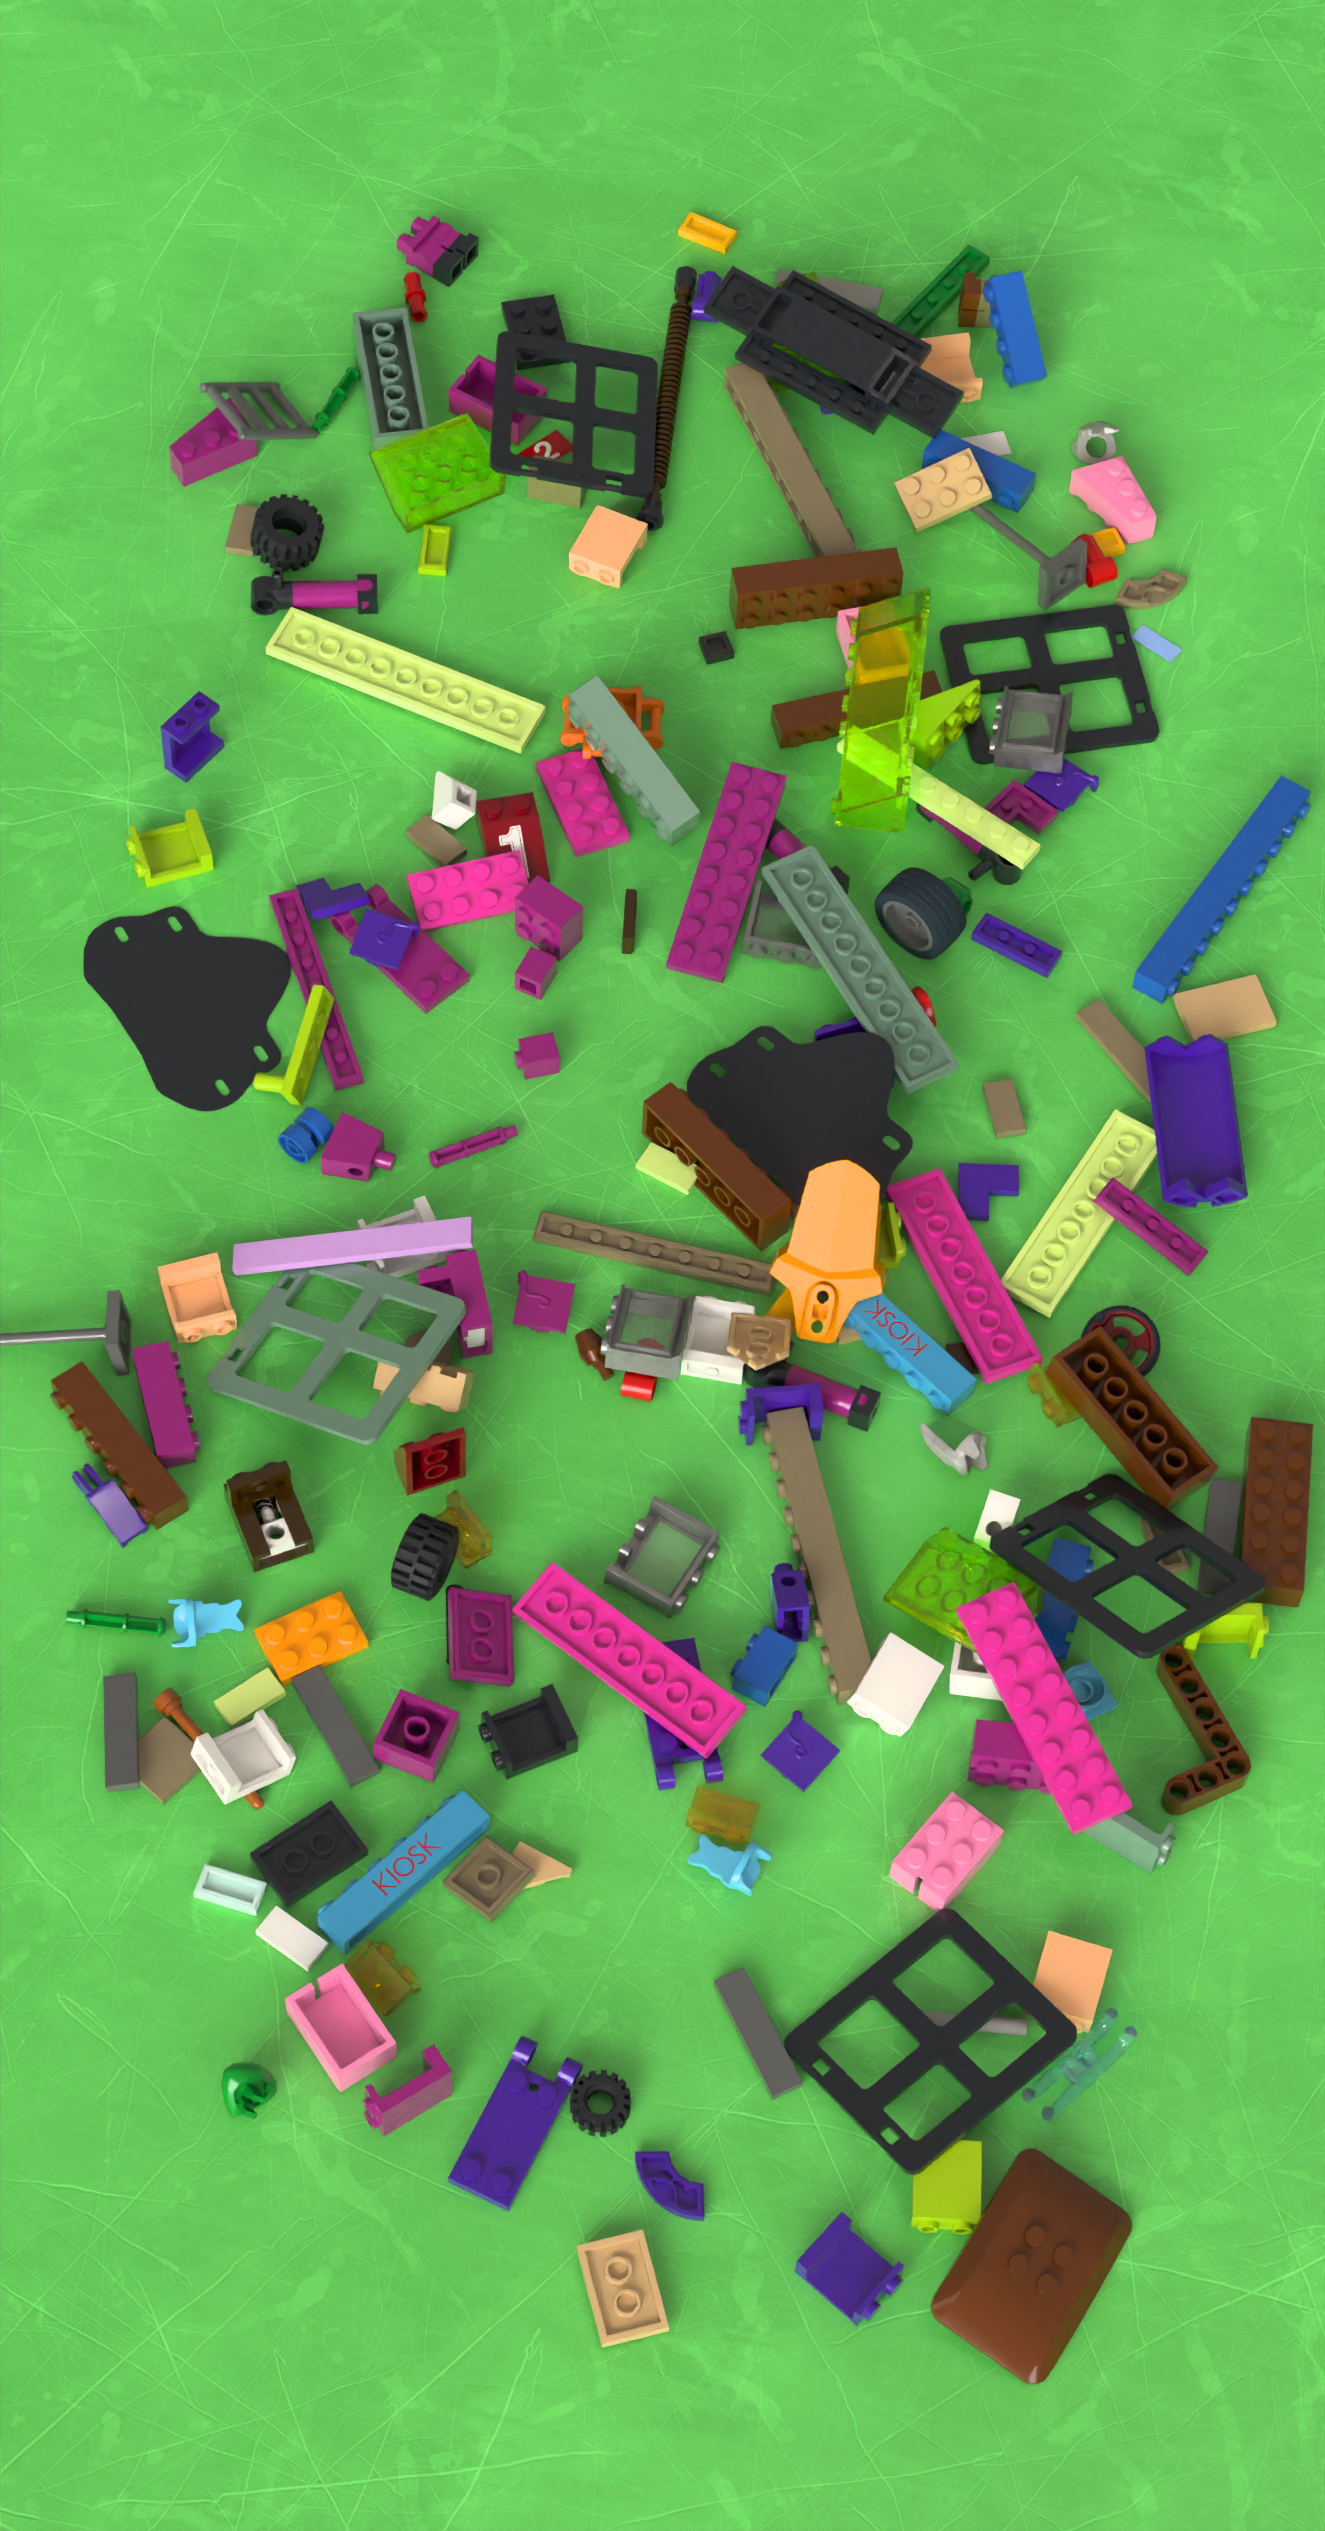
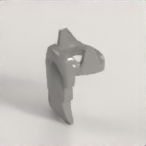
M1103 421L1085 424L1078 429L1076 442L1071 444V451L1083 463L1094 464L1106 461L1116 453V444L1111 433L1119 432L1120 430L1118 427ZM1098 436L1105 442V451L1101 457L1093 458L1087 453L1086 444L1090 438Z
M923 1422L920 1423L921 1433L927 1446L946 1465L953 1466L960 1475L966 1476L971 1472V1465L982 1472L988 1467L985 1455L987 1439L980 1431L970 1433L954 1451Z

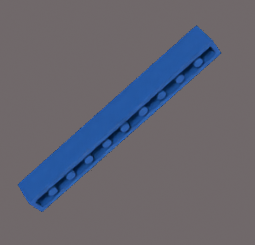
M1282 775L1138 967L1135 972L1132 988L1161 1004L1169 995L1173 997L1181 984L1180 979L1183 975H1190L1196 964L1195 959L1197 956H1203L1211 943L1209 941L1213 935L1217 937L1225 925V918L1228 915L1230 917L1234 915L1240 904L1239 899L1242 896L1247 897L1252 890L1253 880L1256 876L1262 877L1269 864L1267 861L1270 857L1276 858L1283 846L1282 841L1284 838L1289 839L1293 835L1298 819L1301 818L1303 820L1307 816L1311 808V804L1308 803L1311 794L1310 790Z

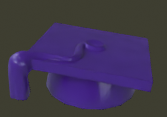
M1063 758L1062 774L1036 771L1026 781L1024 787L1055 809L1064 812L1075 804L1078 796L1089 785L1093 792L1097 791L1099 777L1097 775L1091 776Z
M366 909L349 954L363 958L374 966H387L398 970L411 936L418 937L420 924L418 922L411 924Z
M796 1710L792 1714L791 1722L760 1757L804 1792L839 1754L840 1749L802 1719V1712Z

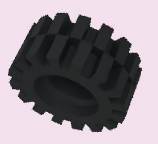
M595 2070L590 2071L589 2077L581 2076L579 2083L575 2082L573 2086V2092L570 2097V2113H572L574 2123H579L581 2131L589 2130L588 2135L594 2136L595 2132H600V2137H606V2132L608 2131L612 2135L617 2132V2127L622 2129L626 2119L629 2118L631 2093L629 2088L626 2089V2082L623 2079L619 2081L617 2079L618 2075L612 2072L611 2076H608L607 2070H601L599 2075H596ZM597 2092L608 2094L614 2102L613 2108L606 2114L593 2113L587 2105L591 2095Z

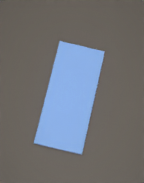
M1142 625L1131 636L1134 640L1168 662H1171L1182 651L1181 648L1145 625Z

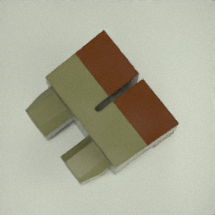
M972 272L964 273L958 304V327L991 328L989 319L991 313L990 304L985 301L983 295L984 282L987 280L975 279V273Z

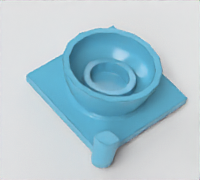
M1090 1660L1080 1665L1072 1666L1063 1672L1088 1721L1118 1707L1117 1702L1107 1688L1104 1677L1094 1668Z

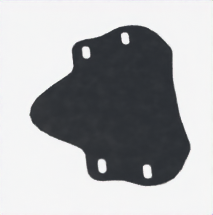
M176 906L167 907L144 916L117 917L108 920L95 928L88 936L84 947V977L112 1009L142 1055L156 1089L162 1095L187 1108L199 1111L222 1109L236 1102L254 1081L255 1075L258 1072L267 1073L280 1063L281 1051L266 1027L267 1020L282 997L290 979L291 964L288 955L278 946L255 939L206 935L199 930L186 910ZM169 917L177 919L182 927L179 932H175L167 921ZM122 927L129 938L128 941L121 942L114 929ZM261 1046L267 1054L268 1060L260 1061L253 1050L254 1047ZM217 1080L224 1081L230 1091L228 1095L224 1096L215 1086Z
M760 1026L752 1030L733 1046L706 1056L695 1066L687 1081V1094L691 1102L698 1109L702 1108L705 1110L711 1122L718 1129H724L729 1135L731 1142L738 1148L744 1149L748 1153L750 1160L775 1179L799 1206L809 1172L827 1163L841 1160H849L873 1176L880 1184L879 1197L881 1200L885 1195L892 1173L909 1154L913 1146L910 1134L888 1116L887 1104L893 1083L895 1058L892 1047L887 1040L874 1033L857 1032L838 1035L812 1043L797 1044L793 1043L774 1027ZM765 1037L774 1044V1048L771 1051L766 1050L758 1044V1039ZM716 1063L726 1071V1075L724 1077L717 1076L710 1070L711 1064ZM891 1136L899 1142V1149H891L883 1142V1138Z

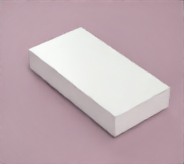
M275 1906L256 1929L257 1936L307 1972H309L329 1947L327 1941L278 1906Z

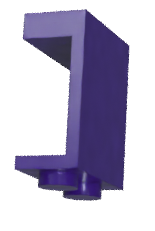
M821 1383L746 1389L745 1401H740V1416H738L739 1434H745L746 1446L753 1444L755 1423L766 1422L767 1413L798 1407L804 1408L812 1441L820 1440L824 1415Z
M841 2212L797 2260L795 2272L857 2326L864 2318L869 2321L874 2317L881 2307V2304L878 2302L886 2293L892 2296L899 2289L904 2281L901 2278L904 2265L900 2262L894 2267L850 2230L852 2220Z

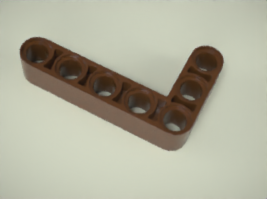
M1174 1644L1160 1653L1156 1673L1207 1761L1168 1780L1161 1803L1167 1813L1178 1816L1241 1789L1247 1781L1251 1762L1189 1654L1183 1647ZM1166 1661H1174L1179 1667H1171ZM1188 1687L1192 1689L1194 1693H1185L1182 1691L1181 1688ZM1197 1714H1205L1210 1720H1201L1197 1717ZM1212 1741H1221L1225 1744V1747H1217ZM1227 1768H1237L1241 1774H1233ZM1208 1780L1213 1786H1203L1199 1781ZM1171 1793H1181L1185 1798L1181 1800L1176 1799Z

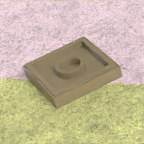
M166 1717L162 1718L139 1739L140 1784L162 1805L166 1804L202 1771L191 1756L194 1743Z
M485 1836L442 1883L444 1888L490 1922H493L536 1875L533 1869L488 1836Z

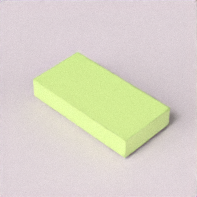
M652 1142L636 1163V1169L686 1195L690 1193L697 1180L694 1167L697 1166L693 1163L687 1167L680 1162L676 1154Z
M267 1667L215 1700L214 1706L233 1730L254 1717L256 1711L265 1710L285 1697L286 1691Z

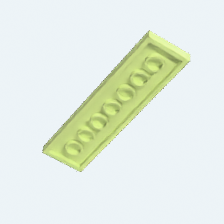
M1116 1109L1114 1110L1002 1277L1001 1282L1009 1297L1051 1318L1116 1220L1093 1201L1112 1177L1130 1191H1135L1157 1158L1154 1129Z

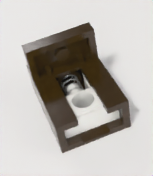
M286 1460L279 1463L270 1462L261 1469L249 1473L240 1472L231 1479L226 1480L224 1484L225 1500L254 1572L314 1552L313 1537L293 1490L291 1470ZM275 1508L277 1509V1512L280 1517V1519L276 1520L277 1516L275 1515V1510H273ZM257 1514L261 1516V1521L264 1522V1525L260 1526L256 1516ZM273 1534H280L283 1536L282 1538L276 1540L269 1538Z

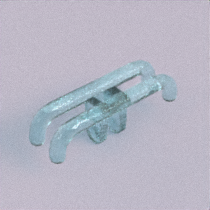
M1108 2008L1099 2022L1031 2087H1026L1022 2090V2099L1030 2103L1038 2099L1062 2075L1072 2083L1050 2106L1042 2108L1041 2116L1043 2120L1052 2121L1057 2118L1120 2058L1134 2042L1137 2030L1133 2026H1128L1117 2042L1097 2060L1098 2054L1092 2046L1107 2033L1118 2016L1116 2009Z

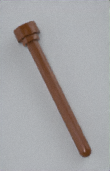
M173 1688L166 1689L154 1700L153 1706L161 1715H166L168 1718L173 1717L195 1742L196 1738L204 1734V1732L182 1709L181 1697ZM256 1791L243 1796L254 1809H261L264 1806L263 1798Z

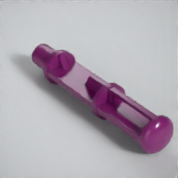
M515 1125L505 1128L497 1127L471 1138L460 1140V1142L430 1151L429 1161L434 1168H439V1166L469 1157L500 1144L503 1145L508 1139L518 1136L517 1128Z

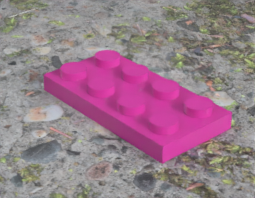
M583 749L535 762V770L575 857L629 842L630 834L593 756H591V759H583Z
M520 850L407 874L406 876L416 919L424 932L515 912V897L528 885Z

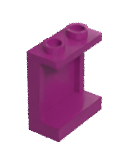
M434 2044L422 2051L423 2074L383 2098L379 2097L371 2083L365 2086L363 2104L366 2111L363 2113L373 2130L378 2127L382 2135L386 2136L452 2095V2070Z

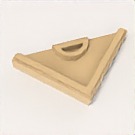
M521 1841L512 1853V1855L535 1872L536 1876L524 1889L543 1885L547 1881L562 1877L569 1878L573 1874L572 1868Z

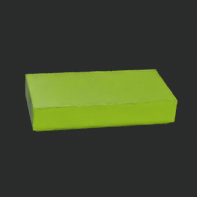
M424 524L418 574L446 576L452 527Z

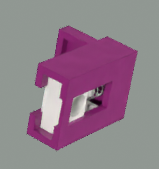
M457 1250L452 1254H446V1266L432 1265L422 1270H417L418 1285L460 1298L464 1301L467 1312L456 1328L462 1359L492 1354L493 1323L476 1250Z

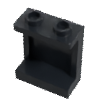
M553 1684L541 1688L540 1697L492 1716L489 1715L488 1711L481 1713V1724L478 1725L480 1736L484 1743H490L493 1750L490 1753L492 1762L497 1771L502 1769L506 1780L578 1751V1736Z

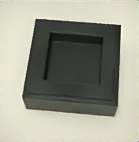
M726 631L699 637L698 644L707 665L734 658V650Z

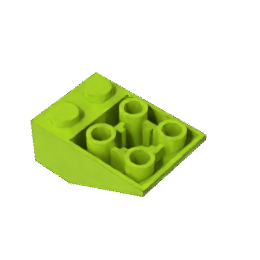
M976 679L917 701L899 721L900 751L924 768H927L933 761L937 762L944 754L945 748L951 742L955 743L960 738L963 729L969 723L972 724L978 719L981 713L980 681Z

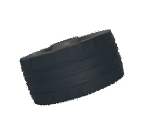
M916 867L907 868L896 875L882 889L874 903L876 916L888 936L905 951L921 959H934L945 952L958 939L967 923L964 908L953 891L937 876Z

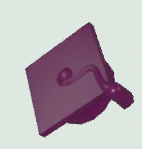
M525 1270L519 1271L517 1284L520 1285L513 1324L527 1326L537 1332L554 1331L566 1334L575 1284L527 1275Z

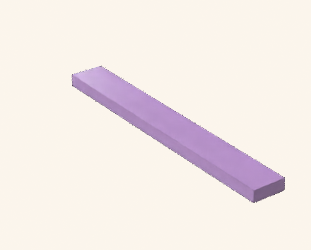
M462 1217L234 1244L232 1271L235 1276L470 1249L473 1248L474 1222L472 1217Z

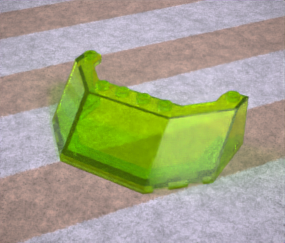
M923 588L860 607L858 619L852 618L850 635H854L856 638L855 643H849L847 660L853 661L852 669H846L845 686H850V694L843 695L842 712H847V721L840 722L839 738H844L838 798H832L830 815H836L835 826L904 833L915 745L909 744V741L915 742L929 618L930 588Z

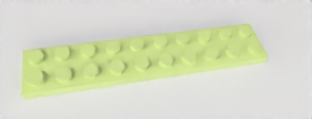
M293 607L289 609L266 646L267 655L522 754L546 713L545 705Z

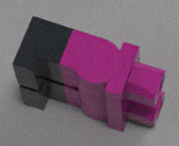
M418 216L411 225V233L415 236L411 237L406 233H402L397 239V249L406 255V264L412 267L415 266L420 271L448 287L456 281L463 273V270L478 256L479 237L471 233L465 236L455 231L449 224L440 222V219L436 216H433L429 221Z

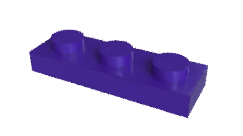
M985 913L971 935V940L1046 978L1049 977L1062 957L1063 951L988 913Z

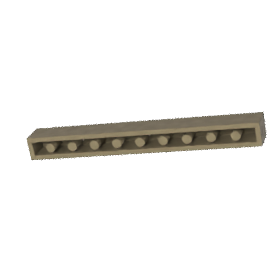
M744 363L725 368L724 388L814 557L862 552L861 549L857 550L851 530L849 528L846 529L844 526L841 511L838 508L835 509L829 489L823 487L818 469L813 468L808 450L802 448L798 432L789 424L787 411L784 408L781 409L775 389H771L768 385L767 376Z
M798 1407L770 1412L766 1415V1424L761 1426L764 1444L770 1445L771 1453H768L771 1471H777L779 1479L775 1481L777 1495L779 1499L784 1498L786 1506L783 1508L784 1522L786 1526L791 1525L793 1535H790L791 1549L793 1554L798 1553L800 1563H797V1570L803 1571L808 1589L810 1609H813L815 1619H812L813 1633L815 1638L820 1637L823 1646L819 1648L822 1665L828 1666L830 1675L827 1676L828 1690L830 1695L835 1694L838 1705L847 1704L848 1699L855 1692L869 1668L871 1658L804 1408Z

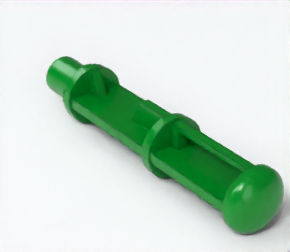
M349 367L346 369L345 375L337 387L332 390L326 405L321 412H317L315 415V422L311 428L316 429L318 433L331 423L332 417L342 402L347 399V395L352 387L360 380L361 374L356 368Z
M84 1609L81 1612L67 1611L66 1623L79 1624L82 1628L93 1627L121 1630L124 1633L130 1631L158 1634V1636H162L166 1629V1622L163 1617L158 1619L130 1616L127 1613L125 1615L88 1611V1609Z

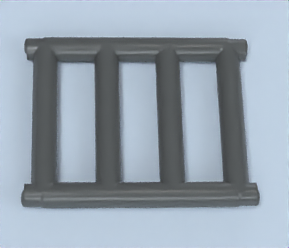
M277 382L201 383L199 386L200 391L207 393L236 429L240 440L314 439L318 436L317 430L311 429L280 391V385ZM221 393H227L256 429H249ZM242 393H248L276 428L270 429ZM262 393H269L296 428L288 426Z

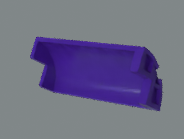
M1212 1034L1200 1036L1188 1045L1170 1036L1158 1038L1155 1042L1144 1047L1163 1201L1178 1206L1196 1208L1197 1202H1211V1206L1214 1207L1230 1204L1248 1197L1228 1043Z

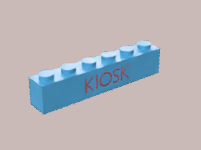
M820 1291L817 1294V1299L821 1304H824L829 1298L826 1291ZM883 1294L858 1301L852 1308L843 1325L848 1329L853 1328L859 1333L863 1343L868 1348L877 1351L890 1368L899 1371L912 1388L921 1391L935 1409L942 1410L948 1416L973 1394L977 1379Z
M464 1790L456 1796H449L443 1801L440 1810L432 1817L426 1816L418 1823L413 1834L408 1838L402 1837L392 1847L390 1854L384 1859H376L369 1866L367 1874L360 1880H352L344 1888L343 1894L337 1900H330L322 1906L317 1916L318 1929L344 1955H347L490 1829V1816Z

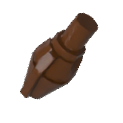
M592 1328L585 1329L576 1334L575 1340L581 1359L587 1366L591 1365L594 1369H597L604 1381L612 1378L615 1375L612 1369L604 1367L606 1355L600 1354L602 1338Z

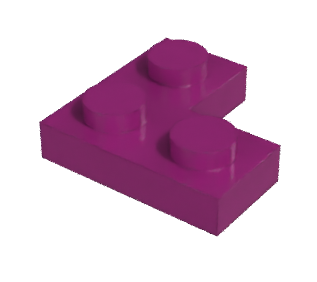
M1013 780L984 808L1009 825H1012L1018 819L1039 835L1057 819L1059 812L1016 780Z

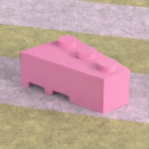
M1123 456L1072 470L1069 493L1074 497H1080L1087 504L1086 508L1092 513L1095 511L1105 520L1104 524L1108 528L1116 527L1121 539L1127 545L1153 537L1157 516Z

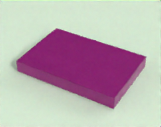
M451 1587L448 1591L450 1679L510 1687L514 1683L511 1595Z

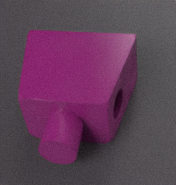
M342 1112L322 1153L321 1173L369 1181L376 1167L392 1171L396 1163L397 1154L384 1150V1134L382 1131Z

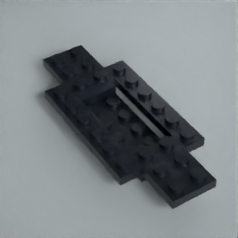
M732 266L704 306L705 314L747 336L735 353L736 360L873 435L889 414L936 439L964 398L963 391L920 368L932 351V345L794 270L782 287L777 286L774 289ZM774 342L865 391V396L773 346Z

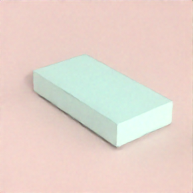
M204 1864L194 1890V1897L257 1916L267 1889V1882Z

